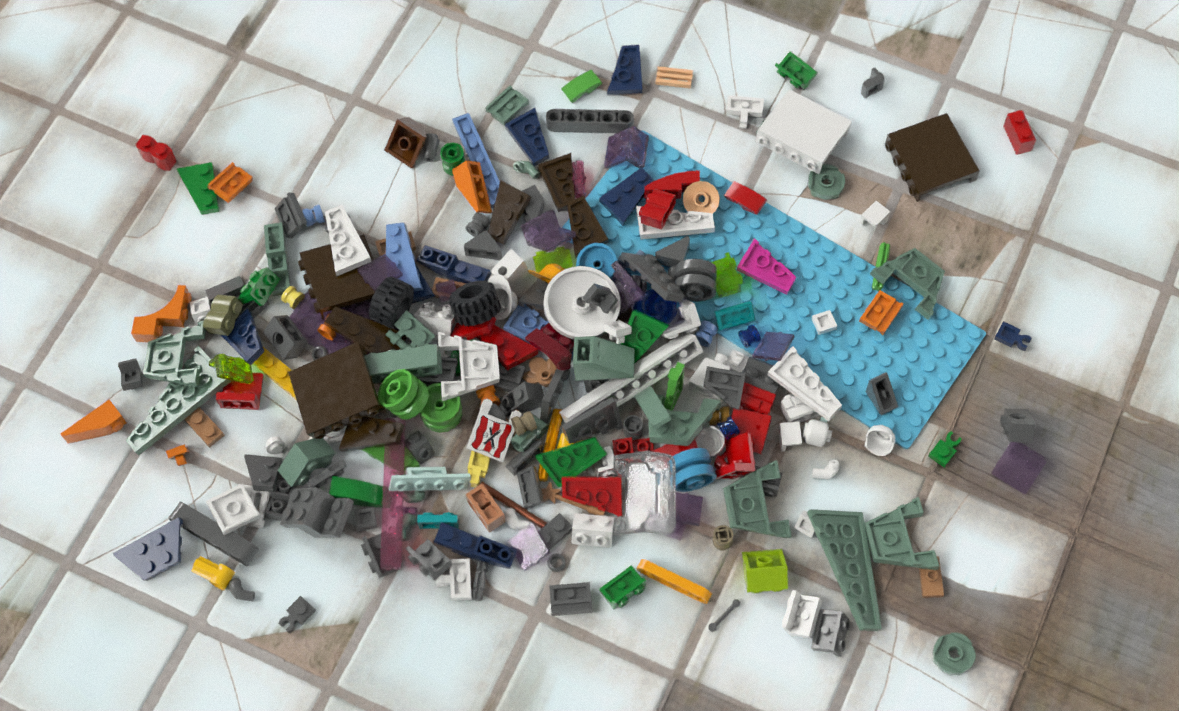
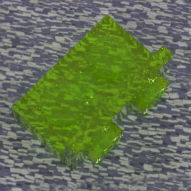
M564 246L553 248L554 252L547 253L546 250L535 252L536 256H533L532 259L536 272L539 273L546 265L551 263L558 264L564 269L573 267L570 249H565Z
M727 252L724 258L712 261L711 263L717 267V279L715 282L718 297L722 298L741 292L743 279L741 274L737 273L735 269L737 265L734 257L731 258L729 252Z
M217 354L208 362L209 366L216 368L217 378L246 384L254 381L251 365L240 357Z

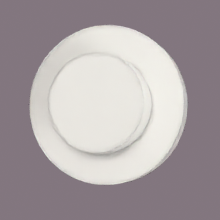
M272 437L266 442V450L269 454H279L286 446L284 440L280 437Z

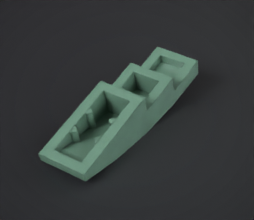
M280 222L264 225L268 268L280 278L272 292V296L282 295L291 286L283 223Z
M651 386L634 396L654 429L672 420Z

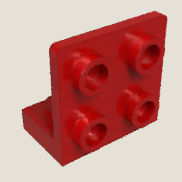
M226 372L225 375L231 382L223 388L222 392H217L216 401L220 408L259 410L264 379L263 373Z
M739 408V411L734 409L725 442L738 435L750 432L753 441V453L762 455L772 416Z
M746 432L726 440L728 464L720 465V469L715 470L716 479H735L754 472L755 460L751 433Z

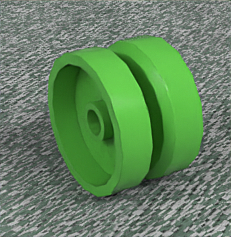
M398 369L390 373L384 379L378 391L380 404L402 420L411 419L420 413L429 397V390L426 384L405 369Z
M441 383L428 386L429 397L426 405L420 412L424 425L431 431L438 433L454 429L460 423L463 416L460 396L442 401Z

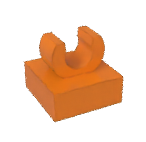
M184 444L166 451L168 458H175L178 466L187 464L184 454L190 453L187 445Z

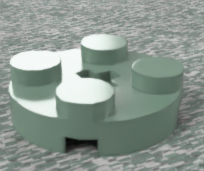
M823 164L820 174L813 171L809 174L808 188L813 197L824 200L837 199L844 190L845 176L834 165ZM825 179H828V182H830L831 184L825 185L822 182H824Z
M955 632L943 635L936 641L933 647L934 664L947 674L962 675L971 668L975 661L976 653L972 642L963 634ZM956 649L959 658H951L949 650L953 651Z

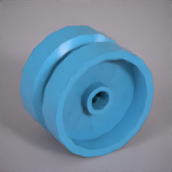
M603 243L587 245L577 256L576 267L585 266L597 269L606 274L614 283L620 275V265L615 252Z
M694 448L685 450L667 461L669 473L673 475L672 482L676 491L689 492L698 490L711 484L716 479L714 467L710 465L711 457L707 449Z

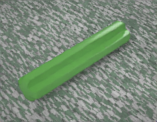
M882 242L879 246L876 262L877 268L888 261L890 244ZM873 278L872 289L881 290L884 284Z

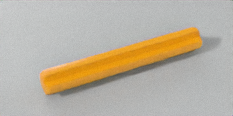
M553 409L543 453L554 450L556 447L562 422V416L559 413L561 409ZM540 464L538 470L539 481L546 482L549 475Z

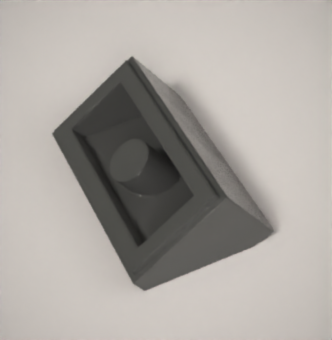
M238 276L205 291L212 304L213 299L217 295L238 296L242 294L240 291L244 284L241 277Z
M534 441L524 452L516 455L506 465V468L514 476L517 475V472L523 470L536 458V455L543 451L542 442Z

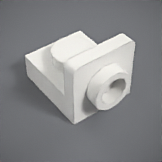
M208 297L190 302L191 314L196 326L198 322L204 321L211 309Z
M611 446L604 447L607 455L601 458L604 467L597 469L598 477H614L618 474V469Z

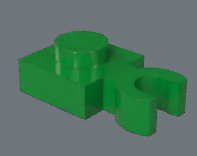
M952 431L947 434L945 442L940 439L928 455V457L944 468L956 454L957 450L954 448L959 446L962 440L959 437L957 441H952L950 439L953 434Z

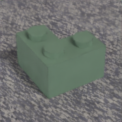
M314 438L298 442L293 445L277 471L291 487L302 486L310 480L309 477L314 470L325 469L330 466L336 452L324 438Z

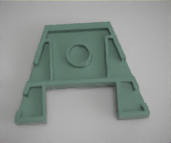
M913 248L897 256L896 259L887 261L878 268H873L870 275L881 284H884L892 273L898 276L924 297L915 310L929 320L934 312L933 308L937 301L936 297L945 271L916 248Z
M204 321L198 322V325L189 328V326L182 328V331L172 335L170 333L149 341L143 370L144 376L150 379L198 387L200 376L198 368L182 370L186 341L205 339L206 329L203 328Z
M656 394L664 405L665 396ZM703 399L698 413L666 410L672 419L671 421L656 429L648 421L650 442L689 446L701 432L705 422H709L712 419V414L715 410L721 408V401Z
M777 460L723 488L730 528L781 538L792 537L789 519L769 522L762 481L780 478Z
M919 497L865 523L866 535L874 562L930 570L939 569L935 550L913 553L904 519L923 517L924 512Z

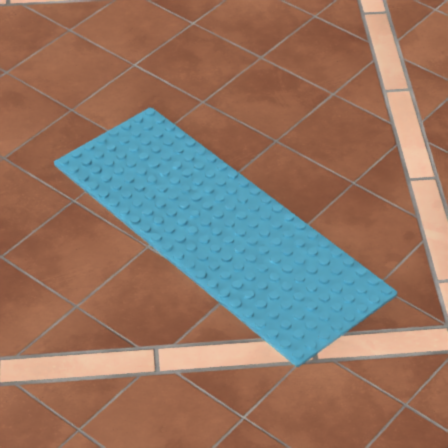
M644 130L639 131L585 198L608 238L609 243L605 245L615 252L617 259L622 252L636 254L639 250L645 254L655 256V252L689 236L690 247L686 259H703L710 261L717 267L716 295L707 301H691L695 303L700 322L709 321L717 327L714 311L751 301L755 321L718 330L717 334L759 360L771 365H775L794 346L798 355L804 358L808 363V367L813 373L818 375L823 385L827 386L842 404L840 410L870 428L874 425L889 427L895 434V443L904 449H909L984 339L986 332L938 303L934 305L933 315L927 320L915 310L924 297L892 276L885 281L881 291L895 298L897 302H902L903 307L884 335H881L877 330L874 331L859 322V320L879 292L872 289L874 277L870 275V272L875 266L768 203H765L758 215L744 210L741 205L727 200L724 196L732 185L731 181ZM642 167L653 178V181L679 172L700 170V181L709 182L714 185L719 193L720 201L718 208L713 213L715 232L640 240L636 209L629 215L627 222L622 226L600 203L599 198ZM682 192L681 199H676L674 210L687 213L688 211L683 204L684 192ZM699 196V201L704 202L705 197ZM643 197L636 206H645L646 199ZM568 219L560 229L559 236L573 244L570 220ZM754 238L759 242L760 246L771 253L774 259L781 262L796 276V281L787 295L737 271V266ZM661 265L664 267V270L668 273L670 267ZM620 266V274L628 279L632 275L641 276L639 271H633L630 268ZM647 282V291L651 292L652 294L656 295L657 297H659L660 299L664 300L665 302L669 303L677 309L678 307H680L679 302L667 301L663 299L654 289L651 288L652 284ZM830 310L837 324V329L818 335L812 321V316ZM886 372L888 373L898 407L880 415L867 395L866 388L869 380Z

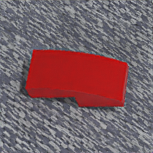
M735 181L724 194L727 200L741 205L744 210L758 215L767 202V199Z
M630 437L612 440L615 460L654 458L652 454L654 444L650 442V438L633 440Z

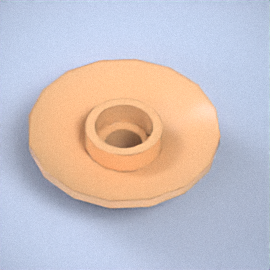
M693 182L684 192L683 204L687 211L713 214L719 206V193L714 185L709 182ZM701 195L704 196V197H705V201H704V202H700V201H699V196H701Z

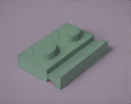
M510 85L487 105L485 109L487 113L489 112L493 118L505 126L506 123L511 121L529 104V99L517 90H514Z

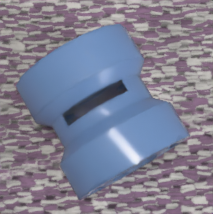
M320 205L314 206L313 209L306 208L302 210L307 221V227L313 226L316 222H325Z
M701 321L699 331L695 332L694 335L701 346L709 347L712 343V337L718 332V328L709 321Z

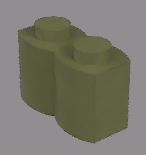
M217 295L213 299L211 309L204 319L203 328L210 334L228 336L234 328L235 319L242 310V302L236 296Z

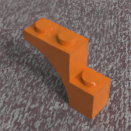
M178 285L174 297L161 310L150 315L134 317L131 335L136 342H149L159 338L163 334V326L184 327V323L188 319L187 307L192 298L186 285Z

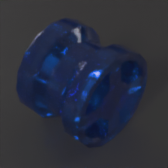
M753 324L748 326L746 330L738 331V336L746 348L750 347L754 342L758 343L761 341V336Z
M731 416L727 417L725 422L717 424L727 440L731 439L733 434L741 433Z

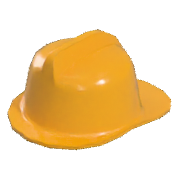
M551 263L546 265L539 273L528 270V272L549 284L558 273L565 269L558 264Z

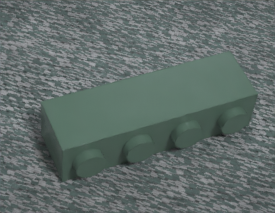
M437 344L364 355L373 384L382 383L390 373L398 369H405L416 378L442 374V356Z

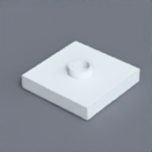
M243 483L206 501L223 535L261 518Z

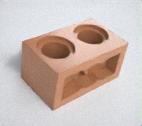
M483 484L465 494L468 504L489 533L506 522L504 513Z

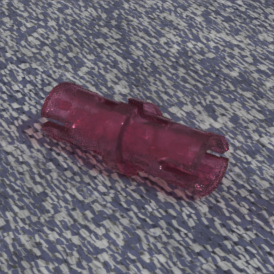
M578 160L576 163H572V181L574 183L575 198L581 197L582 194L586 197L585 183L587 180L584 174V162Z

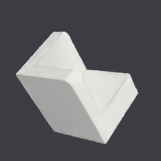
M875 201L861 215L860 224L864 225L866 222H869L874 227H877L880 223L884 225L889 219L890 211Z
M799 422L779 424L778 432L781 452L786 450V446L802 444Z

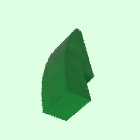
M332 476L329 494L334 498H349L354 501L353 505L391 509L394 491H389L387 487L369 482Z

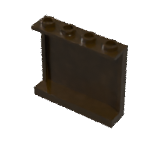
M947 113L887 134L885 148L887 152L891 153L894 165L899 168L902 180L906 181L910 195L914 196L917 202L920 201V197L923 194L968 179L971 183L978 178L980 170Z
M364 234L359 237L371 258V262L339 276H336L331 244L299 252L301 260L298 261L300 271L305 272L303 275L305 285L310 286L308 289L310 299L315 300V303H313L315 313H320L322 320H325L324 312L331 311L334 307L341 308L372 299L376 289L383 282L379 280V278H382L379 276V270Z
M359 342L288 372L306 433L313 439H322L330 432L341 431L344 429V426L357 424L363 418L376 416L379 414V411L385 409L379 403L364 356L367 354L366 349Z

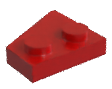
M493 317L489 321L474 326H465L457 323L450 336L454 337L456 335L470 340L479 335L490 333L496 318Z

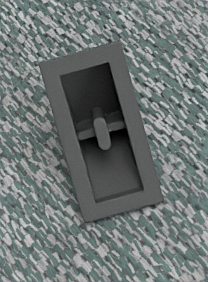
M487 230L464 244L465 256L493 260L502 259L501 248Z
M689 236L655 252V257L660 265L672 267L686 260L690 247Z
M885 372L869 380L866 393L880 415L898 407L888 373Z

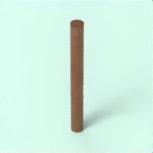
M480 482L493 498L507 507L513 508L518 514L541 529L547 524V522L524 509V507L485 482Z

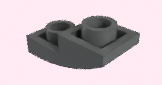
M279 478L274 492H272V499L265 511V517L281 521L283 512L286 510L290 500V494L297 486L291 487L285 479Z

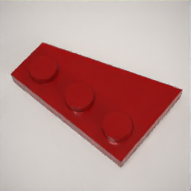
M496 325L493 326L490 333L476 337L481 342L497 345L498 361L507 371L536 356L539 350Z
M562 477L563 498L583 505H591L597 507L598 510L607 511L622 517V477Z

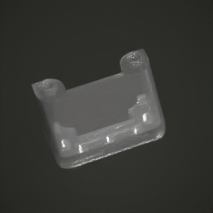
M652 451L615 455L614 470L617 475L625 477V516L615 518L613 522V535L643 536L672 534L676 525V464L673 456Z

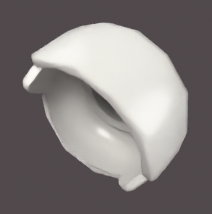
M874 425L866 434L865 447L877 456H886L891 453L895 445V434L884 425Z
M714 426L702 429L695 438L698 448L707 449L710 457L721 453L725 446L723 433Z

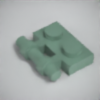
M408 310L394 324L399 331L395 334L390 329L386 333V336L391 339L390 342L401 349L425 346L430 344L436 337L431 330ZM404 335L412 341L410 345L401 339Z

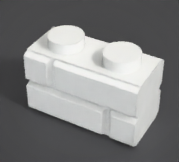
M793 394L786 395L781 400L780 408L787 422L801 423L820 416V414Z

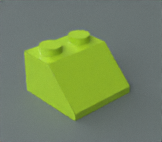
M782 549L742 552L747 592H780L788 589V569Z

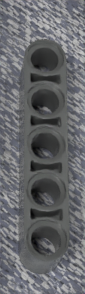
M550 109L546 113V125L551 132L627 134L634 129V114L628 110Z
M181 501L168 517L170 521L178 517L182 518V529L245 566L250 564L259 551L257 546L234 532L223 535L216 521Z

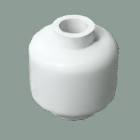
M811 419L808 423L805 422L802 431V438H804L805 443L822 447L825 442H830L832 435L828 423Z

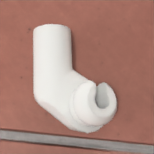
M830 460L824 469L813 468L812 478L831 479L840 469L839 462L837 460Z
M513 508L506 510L504 513L505 520L511 529L529 531L530 521L519 520Z

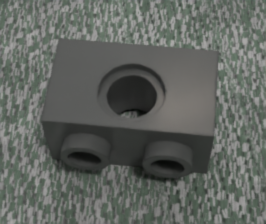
M288 315L274 316L264 330V334L283 360L298 358L308 343Z
M1005 408L1004 415L1000 417V426L1003 427V433L1007 436L1008 441L1033 443L1035 422L1029 410Z

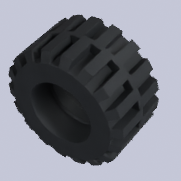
M393 276L387 277L378 286L373 295L369 309L370 319L388 328H396L394 324L406 310H410L414 296L412 285Z
M488 281L467 283L457 288L449 297L454 317L460 325L474 326L482 324L495 317L501 308L493 283Z

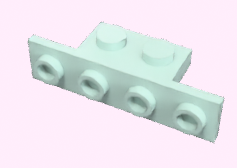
M407 467L406 475L391 476L389 491L462 490L468 488L471 476L470 474H447L446 467Z

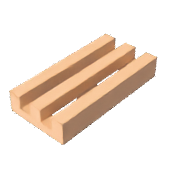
M658 66L655 85L691 88L693 70Z

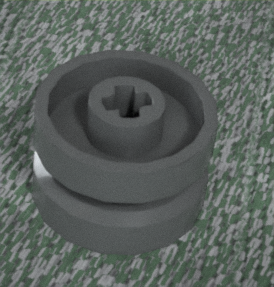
M686 259L676 265L675 284L684 294V300L687 299L695 302L707 301L716 295L717 267L715 264L703 259Z

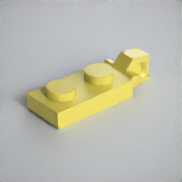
M472 450L467 469L468 474L471 476V487L476 488L480 484V479L486 477L491 458Z

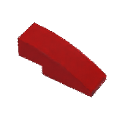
M700 170L679 172L653 181L645 186L644 199L654 189L675 194L676 199H681V193L685 192L689 185L700 181Z

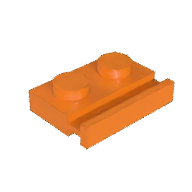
M232 162L208 184V189H212L216 195L229 203L253 181V177L240 167H236Z
M879 290L860 317L859 322L884 335L902 309L903 303L897 302L895 298Z

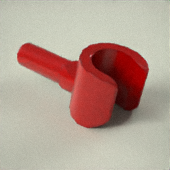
M726 450L721 456L716 457L714 462L716 469H720V465L728 464L725 461L727 457Z

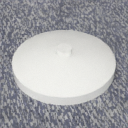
M585 266L571 267L558 273L549 282L544 295V312L551 326L565 337L571 339L584 336L600 337L606 333L604 331V324L614 322L618 318L620 295L614 282L603 272ZM594 283L610 288L618 299L608 314L604 313L599 306L586 303L583 299V296Z

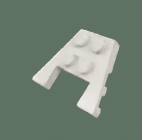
M438 332V347L440 351L459 350L461 381L441 382L442 401L499 383L497 345L477 340L468 341L460 336L454 335V337H451L443 332Z

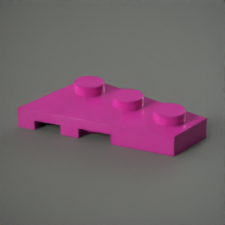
M755 238L737 266V271L786 295L796 281V276L781 262L774 259L771 253L760 246Z

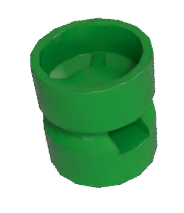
M453 142L447 143L442 147L440 155L443 170L446 174L454 176L452 170L465 162L464 150L461 145Z

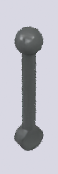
M738 599L733 600L732 605L714 623L709 624V631H716V626L735 607L740 606Z

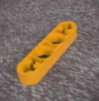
M641 559L636 568L641 574L701 603L707 604L712 595L708 589L648 560Z

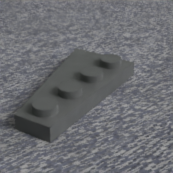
M622 252L620 260L629 262L631 270L639 271L641 273L640 278L652 284L651 288L663 299L676 302L683 301L684 294L655 256L651 254L639 255Z

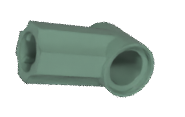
M534 414L532 415L537 429L525 431L524 435L521 436L516 434L511 439V444L519 452H524L536 439L543 437L549 427L548 424Z

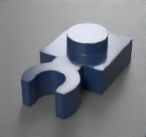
M1003 321L994 340L1011 348L1013 344H1016L1020 350L1026 351L1028 346L1024 345L1022 341L1030 343L1032 338L1029 335H1020L1021 329Z

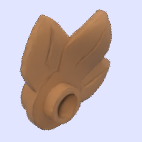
M533 357L529 362L531 370L524 373L523 379L529 383H539L544 387H548L557 368L550 359L545 361L541 357Z

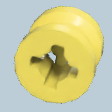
M289 286L283 292L281 300L284 303H289V306L295 310L304 302L305 294L298 292L294 286Z

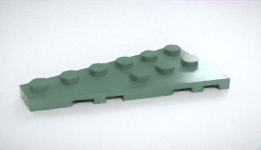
M199 346L194 350L195 354L193 357L187 359L184 363V369L198 368L200 371L198 387L172 382L168 384L158 397L160 400L155 407L152 406L149 409V415L143 422H139L126 439V442L138 456L231 382Z
M808 510L806 513L859 630H881L863 512Z

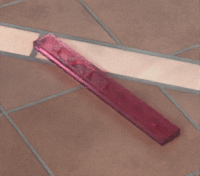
M385 418L387 421L402 423L405 427L399 444L384 447L381 570H401L404 491H389V485L392 475H404L406 420Z

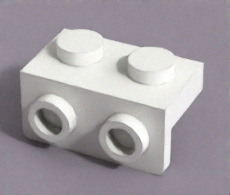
M575 513L572 526V544L610 548L612 545L614 517Z
M793 590L787 601L786 615L782 618V628L790 636L812 639L822 600L818 597L800 595L798 591Z

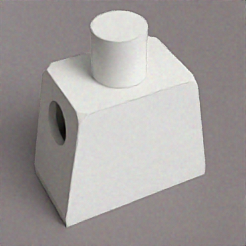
M512 249L507 252L491 271L492 275L501 274L506 277L511 290L530 274L524 260Z
M718 353L714 360L705 358L691 377L689 389L712 399L720 400L723 403V400L704 387L707 366L730 370L731 368L725 365L727 357Z

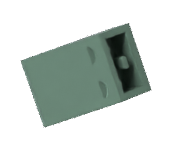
M595 336L574 337L573 368L575 381L634 378V348Z

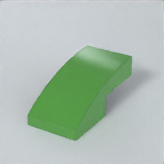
M589 70L571 80L561 90L574 103L586 92L590 94L602 82L593 70Z

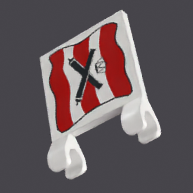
M485 399L482 401L466 448L503 462L514 433L511 418L515 416L521 417V412L517 410L512 411L509 422H506L488 414L492 401Z

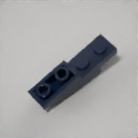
M426 245L416 259L418 263L449 280L466 284L475 281H488L492 274L489 269L459 260L454 254Z
M442 522L434 540V543L451 549L453 553L507 569L511 568L517 549L481 535L479 537Z

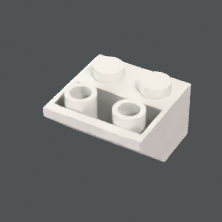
M426 302L422 303L414 314L420 322L436 335L433 340L437 341L438 332H443L445 335L450 336L457 323L450 305L437 306L435 303Z

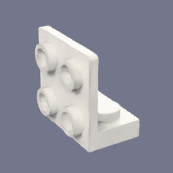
M687 299L679 302L680 307H678V311L684 320L670 324L661 336L673 339L679 336L678 333L684 331L689 333L697 330L696 327L700 326L701 322L695 303Z

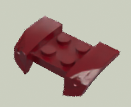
M550 323L540 330L536 328L525 337L526 341L548 356L557 369H571V353L574 351V339L563 336Z

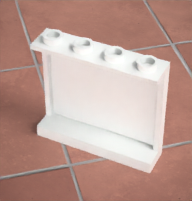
M788 90L758 129L755 142L806 167L810 171L820 174L822 165L842 137L848 135L852 121Z

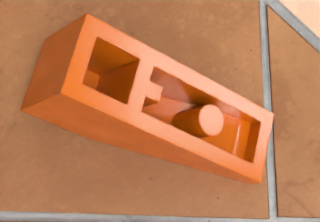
M466 160L452 170L456 187L476 212L490 214L492 209L480 162Z
M107 400L60 433V435L69 444L111 435L121 430L127 422L113 403Z

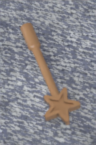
M551 482L548 483L547 488H541L544 502L550 500L556 504L555 499L587 510L588 513L603 516L606 511L598 510L597 507L583 505L563 498L559 495L560 489H553Z

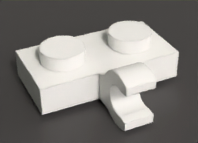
M728 96L726 114L740 115L739 128L747 129L748 116L762 117L764 99Z
M470 558L450 559L453 564L450 567V575H440L436 579V587L450 585L451 601L471 600Z

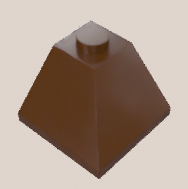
M410 117L397 119L384 151L411 169L414 168L427 138L423 126Z

